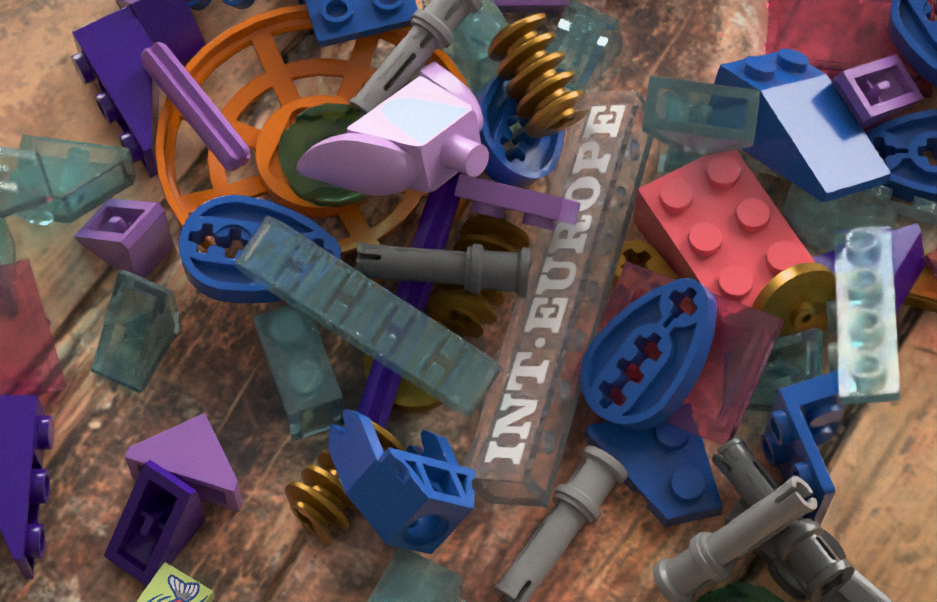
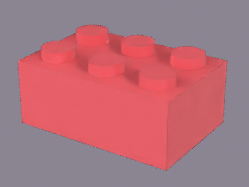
M732 143L637 189L633 221L644 238L658 251L680 279L692 278L708 288L716 297L718 309L713 341L718 348L751 332L749 316L752 305L758 294L771 279L794 265L815 262ZM694 304V312H696L698 307Z

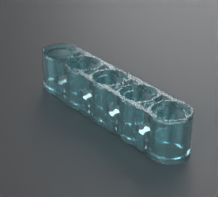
M264 217L234 262V266L248 278L464 416L472 417L502 370L501 366L490 356L273 217Z

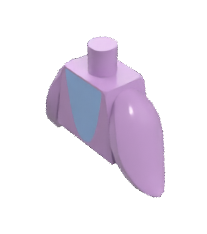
M433 61L419 70L418 78L347 128V133L329 137L314 144L299 159L296 170L305 177L366 195L387 196L403 192L407 189L424 193L432 192L459 172L470 177H476L485 170L489 160V152L487 147L481 144L479 134L483 126L482 110L472 91L453 74Z

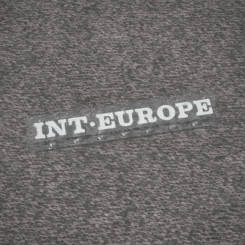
M638 90L586 92L576 105L575 111L589 110L590 112L580 121L568 127V135L560 160L557 161L554 168V180L549 195L581 203L576 225L557 221L555 231L543 228L538 229L530 255L527 299L517 297L512 304L510 323L502 348L496 355L494 375L487 397L483 400L480 407V420L472 446L466 453L464 467L474 469L476 473V478L472 482V488L487 503L548 507L581 393L580 370L582 360L588 346L598 334L636 202L637 189L640 188L659 122Z

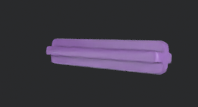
M155 42L151 47L145 48L141 53L143 67L222 166L228 171H235L240 166L245 165L250 159L248 145L167 45Z

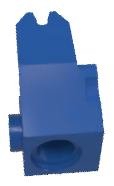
M345 409L343 411V418L346 429L332 424L329 428L328 444L329 453L345 494L386 545L433 554L474 509L475 491L472 488V482L476 478L474 469L458 465L447 438L424 429L420 433L424 450L421 447L410 444L407 452L390 447L384 452L370 418L357 411Z

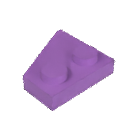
M459 174L454 195L473 200L472 212L501 219L504 218L506 209L524 213L522 224L555 231L557 221L576 225L581 205L579 202L463 174Z

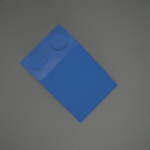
M780 49L775 53L757 57L748 56L744 60L719 66L701 123L823 203L888 183L892 173L827 74L810 65L807 56L792 49Z

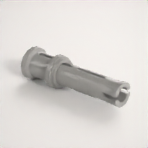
M432 0L424 10L417 9L411 16L410 25L412 29L382 62L355 97L349 100L348 103L352 109L363 117L404 88L436 49L443 50L451 45L454 41L452 34L470 13L476 14L483 6L481 0Z
M591 445L583 449L581 452L583 459L581 464L566 484H558L553 491V502L555 505L500 582L496 583L493 587V591L498 596L502 597L505 594V597L502 599L504 602H529L583 525H591V523L598 520L601 515L600 505L615 484H623L628 477L627 470L613 456Z
M792 476L786 483L714 533L699 532L690 540V546L673 559L662 558L653 566L654 580L661 593L669 602H693L695 600V593L711 582H723L732 575L735 562L781 532L800 517L817 508L816 498L811 497L807 501L804 500L813 494L812 489L802 478Z

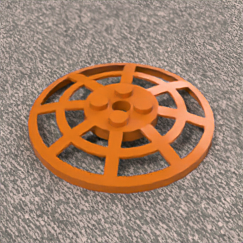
M302 4L281 7L252 16L225 30L202 47L184 67L199 86L216 68L239 51L253 45L264 69L263 74L255 77L239 89L221 112L248 147L255 150L258 175L228 184L225 168L208 148L207 162L212 189L181 196L177 184L174 156L177 132L182 119L185 121L186 119L170 99L166 97L158 120L155 145L157 169L169 210L181 229L190 214L209 200L226 195H244L256 198L268 194L277 204L290 208L307 218L338 216L349 235L347 238L337 240L341 248V254L358 250L359 242L381 245L379 240L387 237L401 226L417 208L421 199L428 198L429 192L424 193L413 189L400 192V194H405L404 199L391 214L370 228L358 206L363 204L371 195L300 175L296 167L299 159L314 144L329 137L347 133V128L362 118L352 109L348 102L351 98L355 97L363 85L376 72V69L371 68L370 65L379 39L397 46L412 27L407 26L356 39L349 61L332 58H313L284 64L273 37L287 32L313 29L306 6ZM436 49L424 63L427 66L433 61L437 62L438 65L449 71L469 88L466 79L443 50ZM316 76L343 78L336 96L315 95L303 98L300 97L293 81ZM273 89L281 108L268 118L261 130L237 121L251 103ZM460 199L450 231L460 220L470 201L469 199ZM205 236L203 244H197V247L203 253H207L210 245H216ZM263 244V245L268 246V249L266 250L265 253H269V252H270V246H269L268 244ZM318 251L314 253V256L325 257V253ZM356 274L339 276L332 285L312 293H330L358 289L385 279H357Z

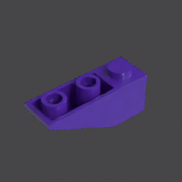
M128 5L73 31L72 34L78 53L72 55L71 59L83 83L86 85L93 81L99 93L94 95L107 123L110 124L117 121L123 133L119 134L118 137L131 163L134 164L141 161L152 178L158 175L155 145L159 120V86L143 67V60L141 59L143 50L151 47L153 43Z
M0 395V530L25 579H33L35 559H43L45 553V527L43 523H38L40 504H47L50 495V475L48 469H43L44 450H52L54 420L52 415L45 414L37 395Z

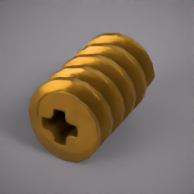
M544 13L527 16L504 27L493 37L492 43L488 48L489 58L494 62H501L497 67L498 77L503 81H510L506 87L508 97L513 100H520L516 106L517 115L522 119H530L525 126V131L531 138H542L556 134L577 123L590 112L589 110L575 111L573 107L584 97L585 93L583 90L566 92L564 88L575 77L574 71L569 70L557 73L555 67L565 59V53L558 51L547 54L545 50L555 41V33L548 32L538 35L536 29L547 19Z
M476 215L463 223L461 236L455 241L453 251L467 252L468 246L482 244L484 250L519 253L518 251L522 247H530L531 239L525 231L504 219L488 215ZM436 283V292L429 297L427 309L433 319L445 324L453 332L478 338L483 335L484 331L479 323L493 324L497 321L498 312L493 306L504 304L506 293L504 291L481 290L479 295H471L470 292L464 291V285Z
M371 421L384 452L389 447L407 452L390 432ZM324 449L318 454L317 458L320 467L310 464L301 471V478L304 484L298 481H291L285 486V494L290 503V509L301 524L320 542L330 546L334 541L326 526L332 523L343 530H347L350 524L342 510L348 507L359 514L361 512L345 494L329 450Z

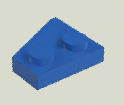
M692 403L681 405L672 417L651 429L627 430L609 421L586 426L585 437L587 443L607 452L624 466L628 472V477L624 483L631 491L639 493L645 499L647 508L664 527L721 515L722 502Z

